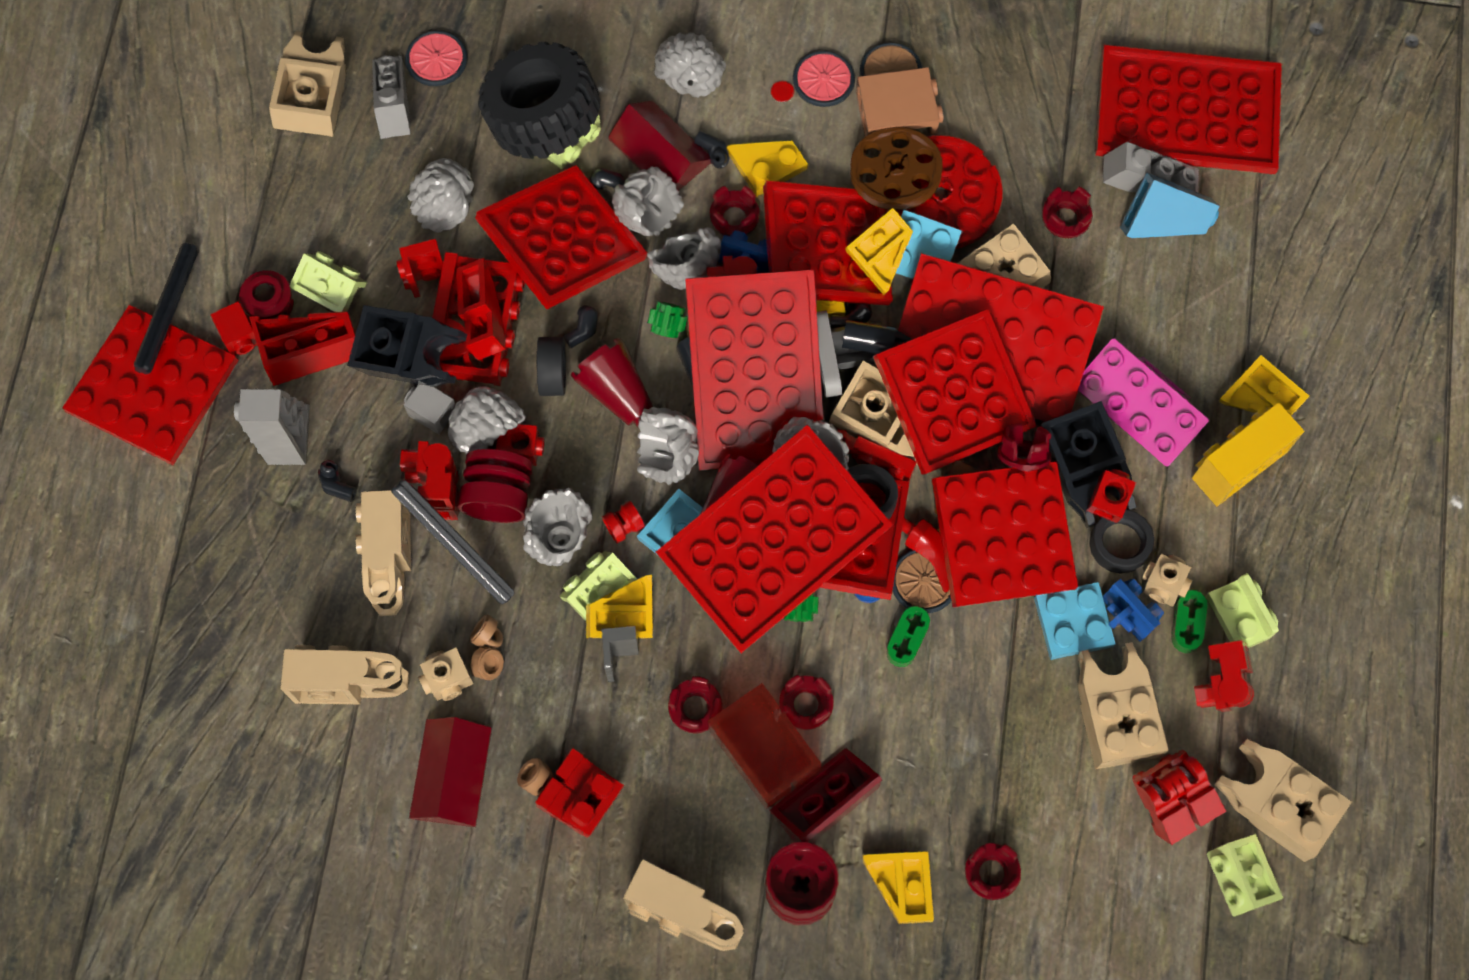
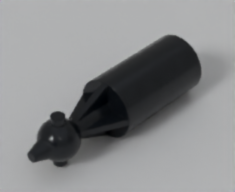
M846 320L842 348L879 354L913 339L898 331L895 327Z

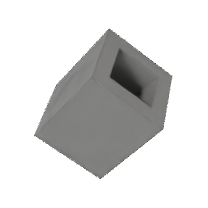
M425 385L412 387L404 400V407L408 416L438 435L448 424L449 416L455 408L454 400L434 387Z

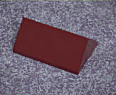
M653 101L629 104L608 137L609 141L639 170H647L652 166L658 167L667 174V177L672 178V182L676 184L678 191L711 164L709 154L699 145L695 144L694 140Z
M456 717L426 720L409 819L476 828L492 734L491 727Z
M844 748L769 811L795 843L809 842L812 844L880 787L882 778L851 751Z

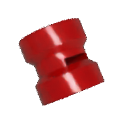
M630 500L622 504L620 510L616 512L610 511L601 516L616 544L625 540L627 534L631 532L637 533L645 527L641 516Z

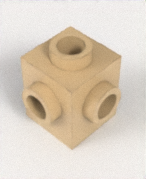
M1161 554L1157 563L1150 561L1142 579L1147 581L1143 594L1150 596L1156 602L1173 607L1178 596L1185 598L1193 580L1187 578L1191 567L1187 566L1185 561L1177 556Z
M457 648L445 653L444 651L434 652L425 658L426 662L420 664L424 673L418 676L426 695L432 692L437 701L442 698L444 701L454 699L462 693V689L473 685Z

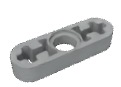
M826 310L817 312L820 372L825 397L842 395V387L829 318Z

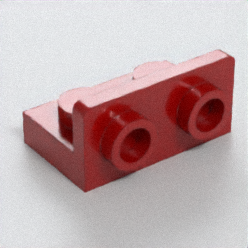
M436 239L399 248L402 258L396 260L399 274L403 280L405 290L411 289L414 298L421 297L417 281H432L441 275L443 260Z

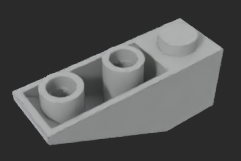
M383 56L372 60L374 112L381 139L410 135V114L402 56Z
M1129 142L1104 155L1103 183L1127 192H1137L1148 172L1198 192V168Z

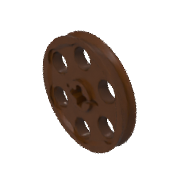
M889 127L877 130L859 142L851 157L850 173L855 190L868 203L882 209L905 210L924 203L936 192L942 177V158L937 146L924 134L909 128ZM897 139H904L908 142V145L904 148H896L892 142ZM874 148L880 152V155L870 158L864 152L867 149ZM921 154H928L933 160L924 164L918 162L916 158ZM865 173H871L875 175L876 179L873 182L866 183L861 181L860 176ZM917 179H924L929 185L926 188L919 189L914 187L912 183ZM888 189H897L901 194L896 198H888L884 195V192Z

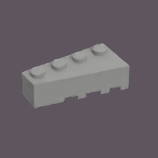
M241 389L240 401H236L234 405L235 420L239 421L243 432L247 433L250 442L255 445L258 454H261L267 465H306L310 405L297 401V398L291 397L290 394L281 389Z

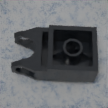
M364 305L347 366L369 376L430 387L445 383H455L456 376L445 372L441 368L440 356L447 346L466 341L468 334L451 328L432 317Z
M1102 401L1044 422L1040 426L1051 433V439H1049L1050 462H1057L1061 488L1066 501L1081 517L1086 528L1092 527L1095 523L1093 513L1088 512L1087 508L1102 473L1105 470L1111 472L1112 469H1117L1130 475L1129 480H1132V475L1126 463V457ZM1077 441L1081 445L1087 444V449L1085 451L1078 449L1075 446ZM1108 486L1105 488V493H1110L1119 501L1120 493L1115 487ZM1133 494L1126 508L1131 511L1136 509Z

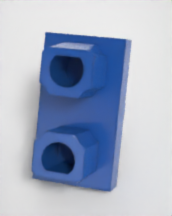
M736 230L730 236H723L718 263L723 264V256H732V259L746 256L756 262L757 273L769 272L766 239L760 240L758 245L748 242V236L745 233Z
M1119 579L1102 596L1104 603L1108 606L1107 610L1115 617L1108 625L1115 629L1121 624L1128 633L1132 632L1141 642L1160 624L1159 620L1163 616L1164 611L1157 603L1150 602L1145 606L1140 601L1138 596L1142 593V587L1135 579L1125 582Z

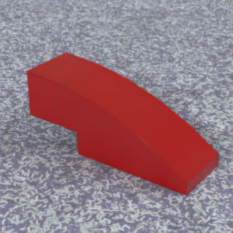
M481 258L457 268L458 316L464 321L465 333L468 334L465 346L477 360L506 350L502 315L487 261Z

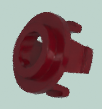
M725 185L720 187L714 193V201L710 207V221L714 229L726 236H730L734 230L743 232L746 235L751 233L757 226L760 216L759 207L755 201L757 198L756 194L747 186H744L741 191H729ZM734 207L739 208L745 213L746 218L741 221L740 225H730L723 217L726 210Z
M1080 186L1074 192H1062L1060 187L1055 188L1049 194L1043 206L1042 220L1045 227L1055 236L1066 239L1076 238L1084 234L1090 227L1093 217L1089 204V199L1091 198L1089 192ZM1064 208L1072 210L1077 216V222L1075 225L1065 226V222L1056 215L1057 211Z
M264 270L250 275L240 288V303L251 316H259L260 319H271L281 313L290 315L294 307V300L291 299L292 291L288 281L283 275L275 271ZM267 283L269 286L275 287V294L269 301L259 302L254 298L255 288L260 284Z
M1021 423L1011 424L1006 427V435L1002 438L1003 444L998 448V458L1011 468H1017L1019 471H1035L1046 467L1050 463L1049 439H1051V433L1043 427L1037 428L1033 441L1023 440V427ZM1017 457H1027V459H1020Z
M798 674L790 678L784 685L779 699V708L783 718L791 726L801 730H812L822 726L831 716L834 706L832 689L828 682L822 677L818 679L813 676H799ZM802 693H810L818 701L816 712L810 716L800 715L794 708L795 698Z
M692 676L690 680L680 683L675 689L671 690L668 712L672 722L682 731L693 734L703 733L713 728L719 721L722 714V699L718 690L709 683L708 679ZM698 696L706 701L707 712L702 718L691 719L685 715L683 705L688 698Z
M995 843L984 844L976 848L969 855L965 864V878L970 889L979 897L987 900H1001L1012 894L1021 881V867L1016 851L1006 844L1000 845ZM989 860L996 861L1003 867L1004 878L999 884L988 885L981 879L980 867L984 862Z

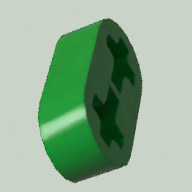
M1189 590L1185 598L1180 596L1175 604L1171 638L1174 647L1182 653L1194 652L1204 640L1208 604L1205 596L1196 590ZM1190 599L1194 600V605L1199 607L1193 612L1192 618H1188L1189 607L1184 606ZM1187 625L1191 626L1190 636L1195 638L1189 645L1185 643V638L1180 637L1186 631Z
M917 606L910 607L902 614L886 651L889 662L894 666L906 667L915 659L930 625V617L923 608ZM916 615L920 617L919 623L923 627L917 626L912 635L907 632L910 622L906 619H913ZM905 639L909 641L906 651L910 656L903 655L901 659L896 657L897 651L893 647L899 648Z

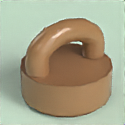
M488 614L484 615L472 630L470 642L479 648L484 645L491 648H499L503 643V635L497 628L498 621Z
M483 646L478 648L471 658L472 675L484 680L497 678L504 664L501 652L491 647Z
M533 758L522 766L517 782L527 792L534 796H540L552 779L553 772L542 760Z

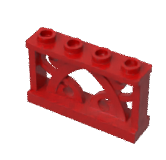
M445 252L432 318L465 333L464 327L459 322L451 319L452 314H458V302L455 300L457 296V268L479 259L458 256V253ZM486 260L491 276H503L508 282L503 292L496 291L498 302L505 301L503 313L501 308L500 311L506 350L493 354V362L487 368H476L470 361V354L472 353L465 346V341H462L460 344H451L443 350L440 356V365L445 372L456 376L458 380L501 386L502 377H507L509 373L510 360L506 358L507 350L514 346L515 330L511 329L513 320H518L520 302L517 301L518 292L524 291L525 282L510 263ZM499 281L493 282L495 288L499 284ZM463 357L465 366L443 364L442 362L443 360Z

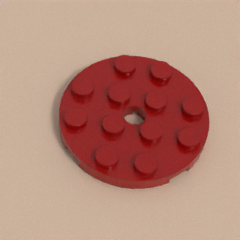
M929 136L928 138L937 146L942 158V177L939 187L947 189L950 194L942 198V200H939V197L935 194L929 198L934 200L939 206V214L933 220L962 230L956 249L962 248L979 240L994 224L1002 203L1003 189L1001 177L996 166H992L983 155V151L972 143L951 136ZM921 154L916 158L918 162L924 164L933 160L928 154ZM917 179L912 183L914 187L919 189L926 188L929 185L924 179ZM888 189L884 192V195L888 198H896L901 194L897 189ZM915 207L905 209L916 214ZM884 209L885 214L890 211V210ZM895 210L901 217L903 210Z

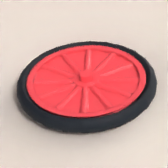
M435 30L421 34L411 42L406 51L405 63L409 74L416 81L428 86H443L460 77L467 65L468 55L463 42L457 36L449 32Z
M816 51L804 56L798 62L793 72V85L798 95L807 103L819 107H830L843 102L851 94L855 84V74L850 63L841 55L830 51Z

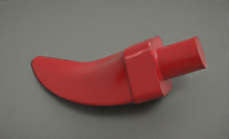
M904 517L902 531L908 535L905 545L931 562L943 591L948 592L949 583L941 534L932 524L924 519L915 525Z

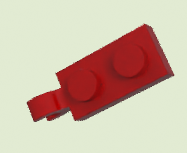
M837 430L842 433V440L849 448L848 454H852L851 457L856 459L855 461L859 465L874 464L884 468L894 479L910 482L915 471L916 461L860 436L856 439L844 430Z

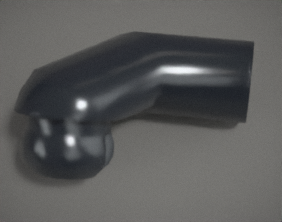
M700 130L694 143L708 150L710 162L715 168L726 167L729 163L726 143Z
M605 168L595 170V174L590 178V182L596 189H603L605 185H608L615 190L616 185L625 184V178L622 174Z
M856 303L848 315L831 314L830 329L846 326V320L867 323L873 313L871 305Z
M583 305L578 309L577 328L563 335L570 349L595 335L598 322V314L595 308Z
M323 461L318 470V477L323 491L328 495L352 502L356 496L357 488L341 482L339 471L337 470L338 466L334 461Z

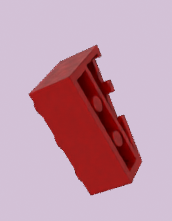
M348 312L308 314V317L290 318L289 315H278V319H260L259 316L249 317L263 367L273 386L349 361L356 331Z

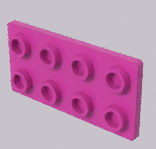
M1111 339L1083 373L1078 391L1093 404L1102 401L1108 417L1165 466H1170L1209 422V418L1188 401L1191 397L1146 358H1138L1117 339Z

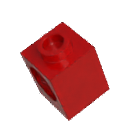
M239 301L210 314L229 353L243 355L252 351L254 346H257L252 325Z
M518 424L514 429L507 430L504 436L500 435L497 438L496 450L508 451L524 456L532 462L533 466H537L538 456H543L545 440L544 437H540L537 426ZM520 440L529 442L528 446L524 449L518 450L513 448L514 444Z
M1112 469L1110 472L1105 470L1099 478L1087 511L1112 522H1119L1123 518L1136 482L1129 480L1130 475L1123 471ZM1108 486L1115 487L1120 493L1119 501L1109 500L1105 495V488Z

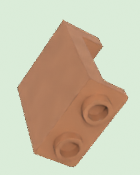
M928 67L858 77L856 96L865 137L877 130L889 127L909 129L929 127L930 134H937L938 125L943 122V111L940 104L936 105L937 83L935 78L931 79Z

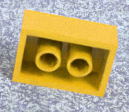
M1279 402L1271 409H1268L1266 406L1261 408L1251 417V422L1245 427L1242 424L1228 434V439L1220 445L1217 442L1203 454L1204 458L1195 465L1198 470L1192 479L1216 507L1288 453L1305 432Z

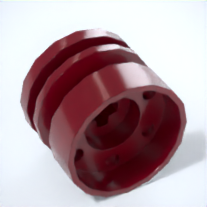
M477 449L470 451L466 455V468L463 472L464 479L469 483H465L461 487L458 503L459 511L472 518L488 522L515 523L522 521L525 518V509L528 504V495L522 490L527 489L531 484L529 476L533 470L532 462L524 456L503 450Z
M809 842L792 843L781 848L771 858L766 872V900L772 912L782 921L793 925H810L821 920L831 910L839 884L838 869L832 856L822 847ZM798 881L801 885L808 884L805 894L801 890L794 891L795 882Z

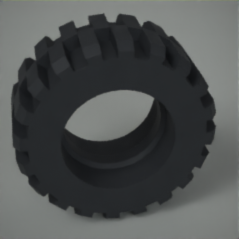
M538 42L534 46L527 44L523 45L522 49L516 52L512 50L507 53V57L503 60L499 59L494 63V69L492 71L489 70L485 75V83L481 84L478 99L481 114L498 145L502 149L507 150L508 153L518 157L521 155L522 158L534 159V156H538L540 159L549 158L550 154L556 153L559 155L564 153V149L569 146L573 148L579 143V138L582 136L586 137L590 132V125L595 124L600 109L599 91L582 56L578 55L577 51L555 42L552 45H549L548 42ZM554 93L545 102L534 107L525 108L534 99L545 94Z

